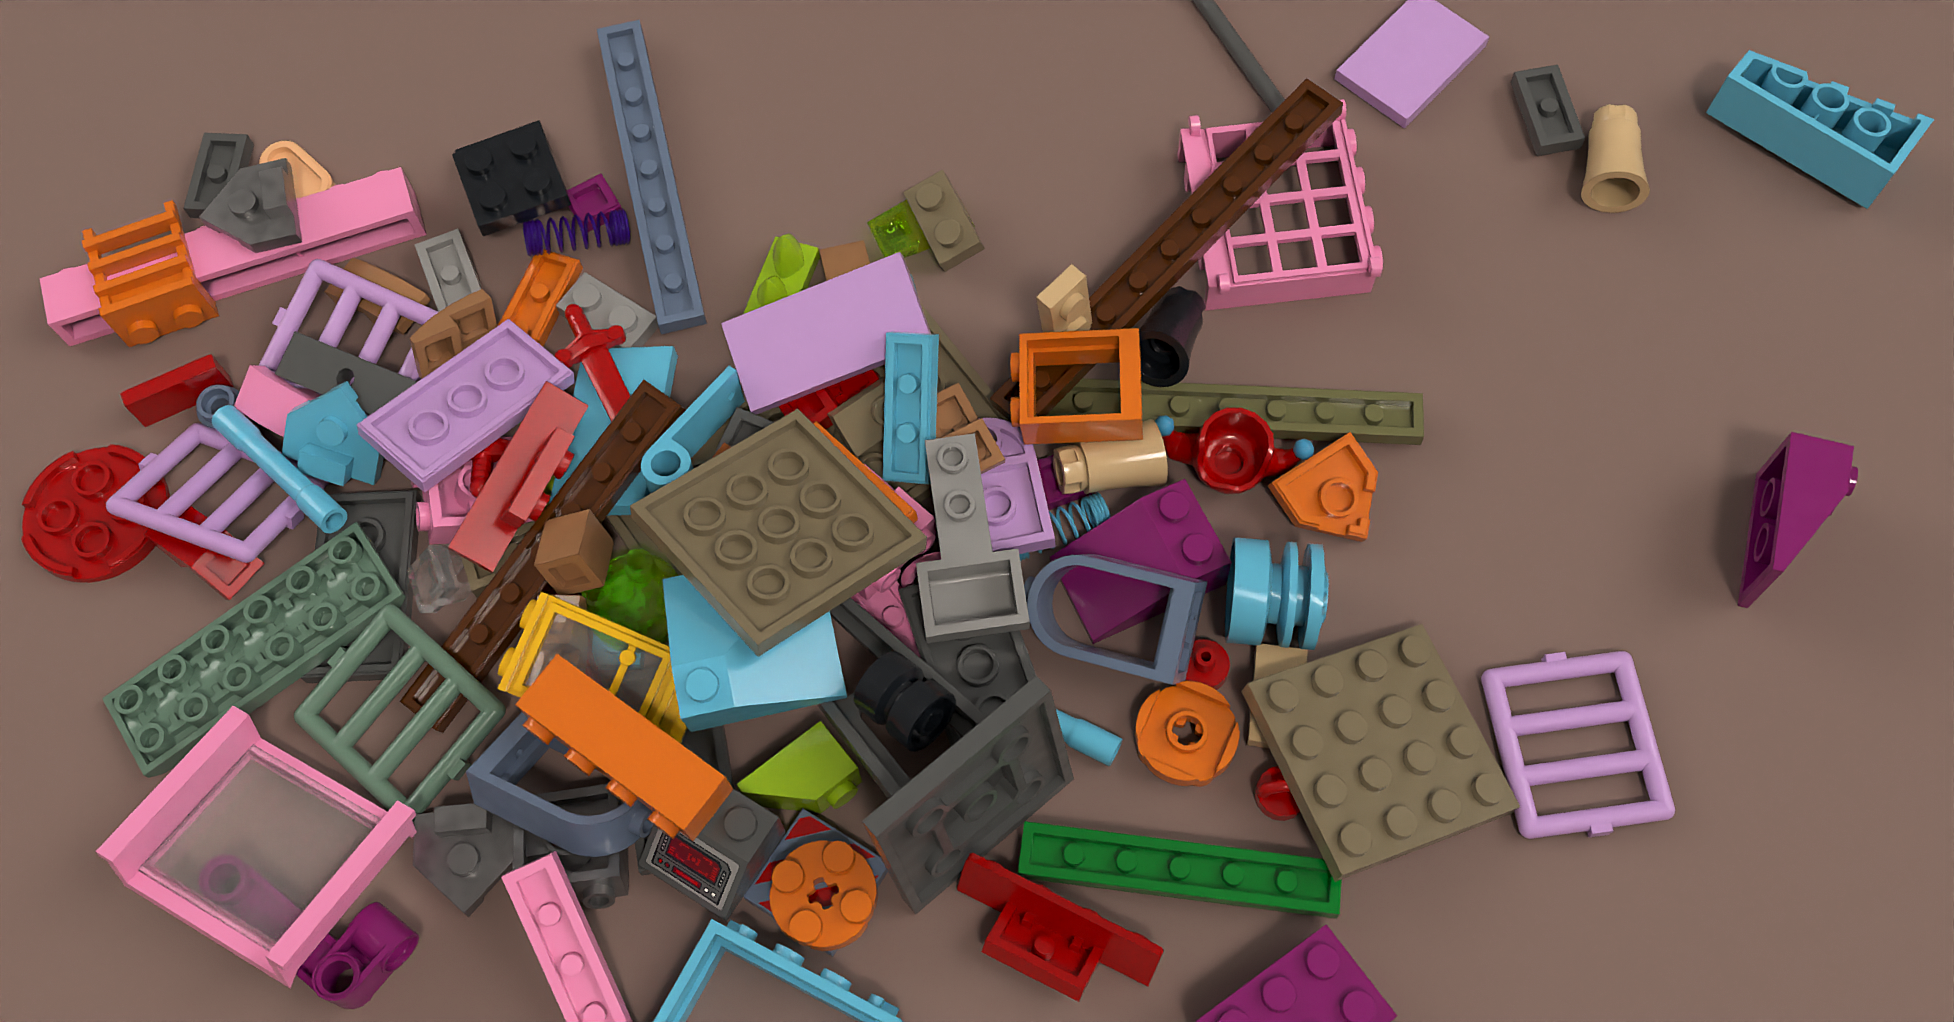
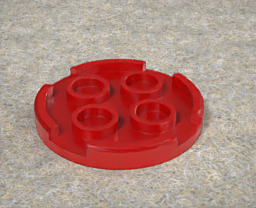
M110 444L108 447L93 448L79 453L71 451L48 465L33 481L22 502L25 510L21 540L31 558L54 576L79 583L99 582L127 572L145 559L156 546L143 535L149 528L112 515L106 509L107 500L140 471L138 463L145 457L128 447ZM164 477L136 502L158 509L170 498L169 489Z

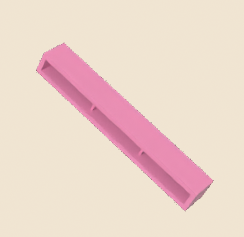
M401 167L389 171H380L370 177L347 184H338L328 190L296 198L302 238L301 243L255 253L242 246L239 241L224 233H218L207 226L199 227L195 231L184 234L196 278L214 301L306 272L310 262L315 259H322L328 263L335 264L352 257L361 256L427 235L415 191ZM174 253L107 276V280L178 256V254ZM87 264L66 268L58 273L39 278L47 323L69 346L115 333L100 316L98 308H101L99 297L94 293L93 285H95V281Z

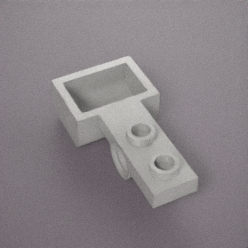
M975 433L925 440L941 553L940 560L916 563L927 644L1030 629L1019 550L1017 548L992 551Z

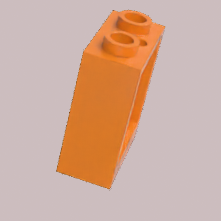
M1139 328L1019 334V352H1012L1010 356L1012 382H1019V397H1011L1010 410L1012 427L1021 428L1024 445L1143 440ZM1120 362L1121 413L1036 417V366Z

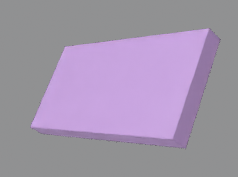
M901 252L721 323L750 411L755 415L884 365L886 332L931 334L907 264Z
M507 319L356 424L358 434L425 493L522 422L545 381L564 391L575 383L574 372L510 319Z

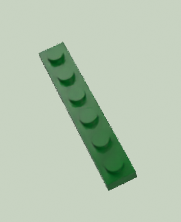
M1024 821L1018 875L1025 879L1337 919L1340 915L1342 879L1334 881L1324 859Z

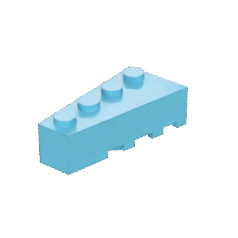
M1751 50L1745 54L1727 76L1706 112L1726 126L1756 142L1866 209L1870 207L1934 121L1933 118L1919 113L1912 119L1893 112L1895 104L1876 98L1872 104L1847 94L1849 87L1831 81L1830 84H1818L1808 80L1807 71Z

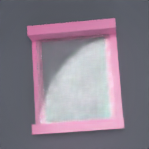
M232 706L96 850V853L109 863L124 886L283 985L291 988L299 967L408 837L412 838L417 833L412 822L416 813L398 800L389 811H386L260 737L249 714Z

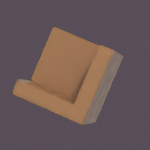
M590 509L549 519L544 525L534 566L558 595H571L603 587L607 577L614 542Z

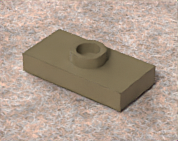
M885 376L827 414L846 447L855 457L884 439Z

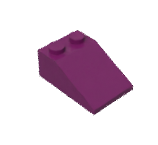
M1791 432L1756 473L1738 606L1749 608L1785 571L1828 516L1832 515L1845 496L1852 494L1858 478V468L1852 466L1854 446Z
M1186 479L1138 499L1049 558V561L1052 562L1055 559L1068 555H1102L1208 581L1205 594L1226 585L1232 563ZM1081 565L1071 569L1060 579L1092 644L1164 613L1171 588Z

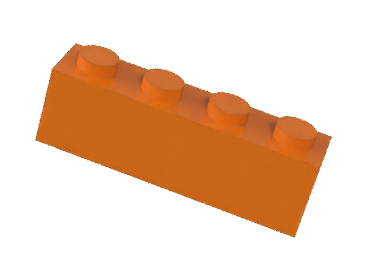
M559 654L554 656L515 704L528 718L522 725L526 730L546 745H549L554 738L569 749L563 757L586 775L590 776L597 769L609 778L610 782L605 788L627 806L632 807L636 800L648 807L653 812L647 820L672 839L680 831L690 840L694 841L733 791V787L723 774Z

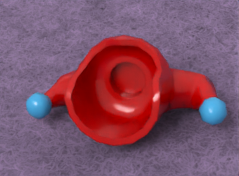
M1225 408L1213 413L1204 422L1199 433L1196 434L1175 431L1174 420L1167 415L1159 416L1155 420L1163 438L1167 458L1192 465L1199 479L1206 486L1222 494H1241L1254 488L1266 476H1277L1287 473L1301 459L1304 460L1312 457L1314 452L1312 442L1305 438L1296 441L1294 448L1291 449L1274 448L1273 433L1267 422L1255 412L1244 408Z

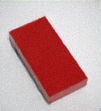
M208 354L120 393L124 406L144 427H147L196 406L198 396L207 387L225 385L234 388L229 374L212 354Z

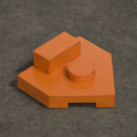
M1351 432L1268 485V488L1295 527L1360 542L1367 539L1370 525L1369 513L1372 495L1376 489L1378 471Z

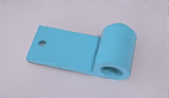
M728 366L646 451L642 457L641 470L650 494L694 469L691 458L733 415L736 408H739L745 402L736 369Z

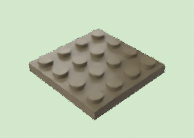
M799 409L630 505L633 521L758 657L924 551L927 542V536Z
M1423 624L1249 682L1242 690L1246 702L1335 882L1510 815L1520 807Z

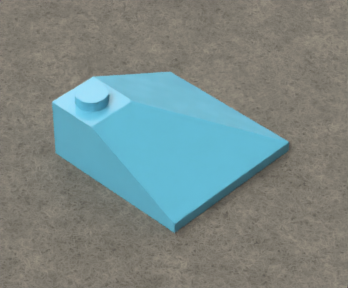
M684 575L662 579L671 667L681 720L690 732L848 698L830 611L758 657Z

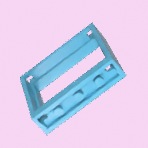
M711 919L653 1021L686 1022L722 956L727 951L858 1022H903V1020L896 1017L899 1008L887 1003L884 998L871 993L866 1001L849 992L852 983L847 979L823 968L820 976L803 968L801 965L805 958L778 943L773 951L754 942L758 935L754 930L744 924L740 925L731 919L727 926Z

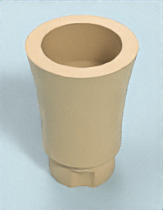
M1609 104L1599 108L1594 113V121L1588 134L1587 169L1581 197L1587 206L1597 211L1608 213L1628 211L1641 205L1649 195L1650 189L1644 170L1641 130L1637 125V113L1627 105L1616 106Z
M1152 419L1143 422V440L1075 442L1074 445L1062 446L1053 450L1055 478L1062 494H1072L1080 491L1088 494L1118 488L1165 486L1167 482L1168 465L1166 450L1160 430Z

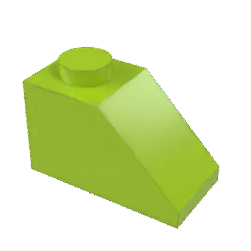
M819 721L736 785L741 794L762 807L795 811L805 809L808 812L822 813L830 806L833 809H837L849 802L857 794L858 788L856 786L862 783V778L858 767L824 724Z

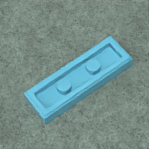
M886 332L883 442L884 481L931 484L925 440L936 439L939 334Z

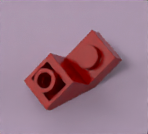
M192 506L179 516V518L198 525L208 518ZM151 528L143 534L179 566L188 567L226 600H230L265 564L258 557L251 562L243 563ZM224 530L222 532L223 534L233 537L227 530Z

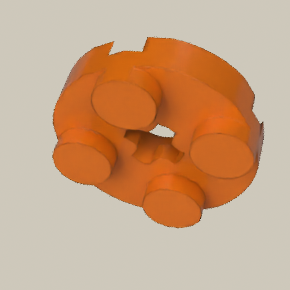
M1183 681L1177 683L1176 686L1167 687L1162 691L1160 689L1155 691L1145 700L1137 716L1135 739L1138 758L1155 776L1168 783L1197 787L1208 785L1215 777L1222 774L1228 768L1238 747L1240 731L1238 722L1236 723L1235 716L1230 710L1231 705L1214 688L1194 681ZM1186 722H1191L1196 725L1195 734L1201 737V739L1197 743L1190 742L1188 745H1183L1178 742V736L1172 733V729L1174 726L1183 728Z
M821 840L796 848L782 862L777 864L772 873L769 900L772 914L786 936L794 942L796 941L800 945L808 946L814 950L832 951L850 945L864 933L868 927V922L873 916L874 908L876 910L878 888L871 867L862 855L854 851L845 842ZM821 882H825L828 887L836 885L839 893L832 896L833 906L827 909H823L819 902L810 904L809 896L816 892L815 886Z

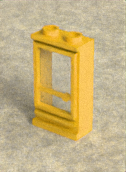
M541 592L538 600L532 599L527 604L519 624L520 628H523L524 631L516 648L510 647L501 660L498 675L502 679L497 689L521 698L554 656L559 654L681 744L687 727L680 718L669 645L547 593Z

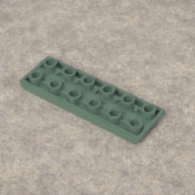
M355 522L102 699L143 775L148 778L162 775L174 768L232 706L247 714L252 713L330 658L339 647L344 648L354 641L385 605L393 604L400 608L406 596L378 555L360 524Z

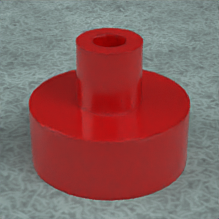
M1195 640L1185 681L1203 683L1215 690L1221 688L1227 679L1230 668L1229 656L1225 649L1212 640Z

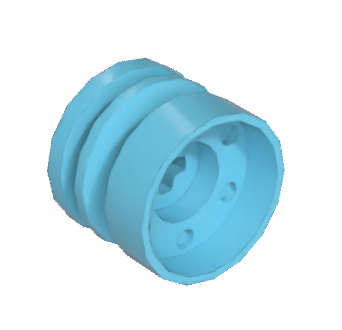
M1234 537L1230 553L1232 563L1227 579L1225 642L1260 646L1267 623L1276 624L1279 647L1289 648L1293 628L1298 626L1299 648L1315 650L1321 625L1325 621L1328 604L1329 579L1325 567L1323 544L1307 543L1303 564L1298 565L1297 542H1287L1281 562L1277 564L1272 563L1268 540Z

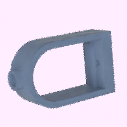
M1097 554L1060 557L1047 564L1036 577L1029 576L1027 578L1024 589L1031 627L1039 640L1053 652L1171 685L1185 681L1208 581ZM1081 565L1171 587L1154 662L1083 644L1068 637L1057 624L1052 606L1053 594L1060 579L1068 571Z
M523 712L515 718L466 771L475 805L576 855L600 857L617 853L634 844L640 837L645 838L648 836L653 826L647 820L653 811L638 800H636L632 807L623 803L607 813L584 816L568 812L516 786L549 748L564 755L569 750L555 738L549 745H546L526 730L522 725L528 718Z

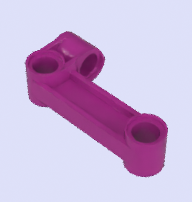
M221 855L213 858L200 872L198 883L200 891L205 898L276 942L304 911L265 878L260 871L232 855ZM240 874L237 888L231 893L226 894L225 889L229 880L233 876ZM374 902L355 916L339 940L329 932L299 967L296 975L312 988L319 997L344 1009H356L369 1002L389 976L410 957L419 942V935L383 904ZM352 968L354 974L352 983L345 991L337 993V979L345 970Z

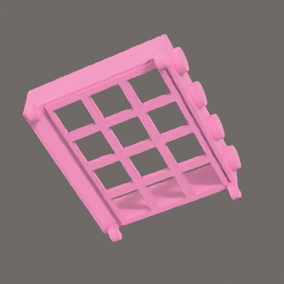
M1344 99L1340 100L1343 102L1342 114L1309 147L1334 145L1335 149L1303 153L1291 165L1296 167L1300 191L1267 194L1266 191L1250 207H1259L1264 234L1231 237L1230 230L1228 229L1198 260L1199 269L1205 270L1207 278L1204 298L1205 311L1371 292L1375 278L1381 276L1383 256L1380 246H1373L1371 234L1374 230V216L1371 206H1364L1362 195L1365 192V175L1363 168L1356 167L1355 165L1356 135L1354 129H1347L1345 120L1346 103ZM1199 115L1189 116V129H1180L1177 154L1179 162H1186L1184 172L1185 191H1191L1192 194L1223 163L1217 162L1216 158L1229 157L1263 122L1201 129ZM1338 161L1343 186L1311 190L1306 164ZM1346 198L1351 224L1319 227L1314 201ZM1303 202L1308 229L1275 232L1270 206ZM1354 235L1360 262L1327 266L1322 239ZM1311 240L1316 267L1283 271L1278 244ZM1267 245L1272 272L1238 276L1233 249Z

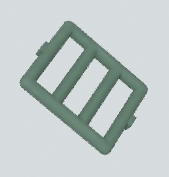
M388 604L377 613L348 649L339 647L327 663L332 668L295 710L294 720L388 811L398 800L413 809L416 814H422L451 779L459 781L472 765L467 759L504 717L506 708L496 696L396 605ZM393 630L410 648L337 733L319 714L387 633ZM426 661L445 680L377 761L371 765L353 746ZM461 693L481 712L407 799L388 781L389 777Z

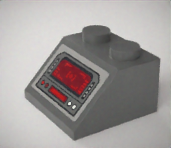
M733 789L694 841L690 840L680 831L672 839L653 825L639 865L727 922L786 834V831L778 816Z

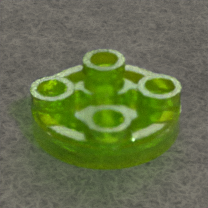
M633 549L627 554L610 560L605 585L583 591L582 597L586 599L588 611L665 643L669 639L662 579L679 575L662 558L652 555L644 549ZM591 628L596 636L607 646L621 652L627 650L628 643ZM637 648L635 653H641L646 651Z

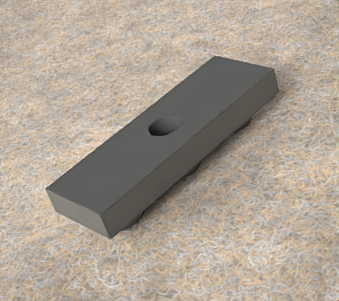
M296 331L275 372V375L322 395L345 381H348L350 384L351 379L354 377L351 387L358 395L356 401L362 410L369 415L417 383L415 380Z

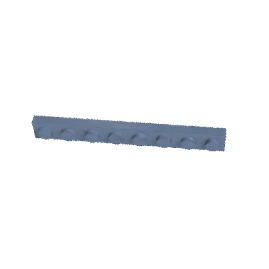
M640 20L598 28L599 43L658 327L661 334L705 325L707 321Z

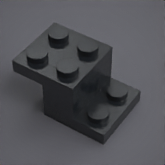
M539 120L456 149L455 153L452 154L475 220L483 237L572 205Z

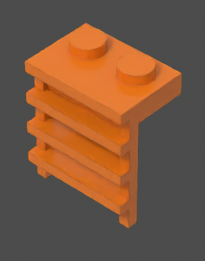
M173 200L164 203L166 212L97 236L92 228L82 231L84 237L82 245L88 253L90 261L87 263L88 269L95 281V285H93L94 293L99 297L101 308H98L100 316L128 347L153 342L163 335L183 328L196 327L203 321L219 316L214 299L196 278L178 209ZM168 231L172 233L112 255L101 257V254ZM174 253L178 254V256L107 280V276Z

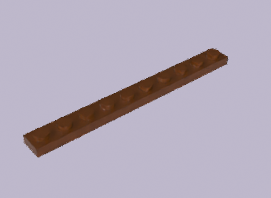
M1306 78L1089 297L1092 316L1090 330L1131 329L1342 114L1343 102ZM1097 363L1036 366V417L1046 416ZM1011 377L990 397L992 407L1010 422L1011 397H1019V382H1012Z

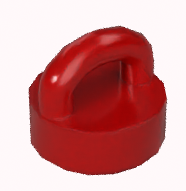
M1272 767L1265 771L1255 787V800L1258 808L1264 815L1273 820L1286 821L1295 818L1301 812L1279 767Z

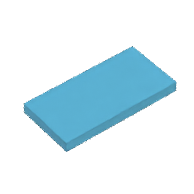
M674 346L609 349L610 355L630 396L644 379L670 397L678 358ZM580 362L573 397L587 404L588 408L572 435L575 437L567 449L575 454L562 478L560 480L554 479L550 502L611 423L582 362ZM642 470L607 516L631 515L630 505L650 494Z

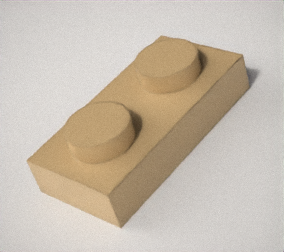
M1071 264L1036 297L1043 333L1087 331L1091 328L1092 316L1086 275Z

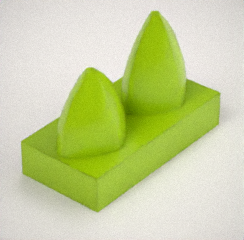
M789 233L781 237L775 236L743 314L808 289L820 259L819 248L799 243Z

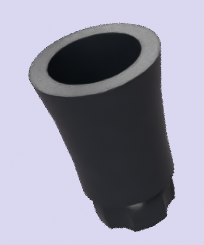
M1181 286L1171 288L1154 305L1150 315L1139 328L1142 382L1155 387H1170L1181 382L1187 375L1191 352L1202 328V312L1205 308L1202 297L1196 291L1187 290Z

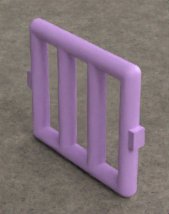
M315 259L310 262L287 310L280 307L272 324L278 327L258 366H265L272 372H276L294 332H298L323 281L343 289V292L318 340L320 342L337 348L362 298L383 307L358 356L374 364H377L400 316L423 325L437 314L438 311L322 259ZM411 347L398 374L418 382L421 378L418 375ZM354 377L351 379L350 385L353 383ZM284 379L295 388H305L303 386H300L296 383Z
M201 423L192 424L158 455L154 453L147 455L138 463L140 471L106 502V509L112 515L243 563L253 561L286 527L293 530L304 519V513L298 508L296 502L288 496L244 541L222 533L274 482L261 468L248 478L202 524L198 525L179 518L241 458L253 462L243 451L236 449L220 432ZM200 443L221 450L158 509L136 502ZM285 457L297 468L298 461ZM305 475L314 485L320 486L322 489L330 483Z
M1616 651L1567 658L1565 652L1545 654L1541 659L1542 662L1492 668L1483 672L1481 681L1505 777L1520 805L1514 813L1519 832L1524 838L1534 839L1587 831L1588 838L1611 834L1613 827L1663 821L1674 816V802L1633 658L1628 652ZM1615 673L1622 701L1512 716L1505 687ZM1628 721L1636 748L1634 751L1524 765L1517 736ZM1642 771L1650 801L1537 816L1530 786Z

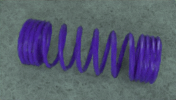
M616 209L615 211L611 210L609 213V223L605 214L600 211L597 215L596 224L592 215L587 213L584 218V227L580 217L576 214L572 218L571 228L567 218L562 216L559 221V232L555 221L551 217L547 220L546 233L542 222L538 218L523 222V233L527 254L530 257L531 255L535 256V254L537 256L543 254L542 236L547 253H551L550 222L556 235L559 251L562 253L563 220L569 234L572 250L575 251L576 219L581 230L585 249L588 250V217L593 226L598 248L601 247V216L606 226L610 246L614 244L616 246L618 244L620 246L622 244L628 245L630 243V230L626 211L624 209H619L618 211Z

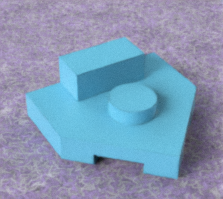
M348 381L311 401L308 400L294 407L287 414L282 455L298 461L297 469L302 474L340 486H344L350 478L375 485L381 477L384 459L377 450L358 434L356 424L364 420L367 415L356 401L358 395Z

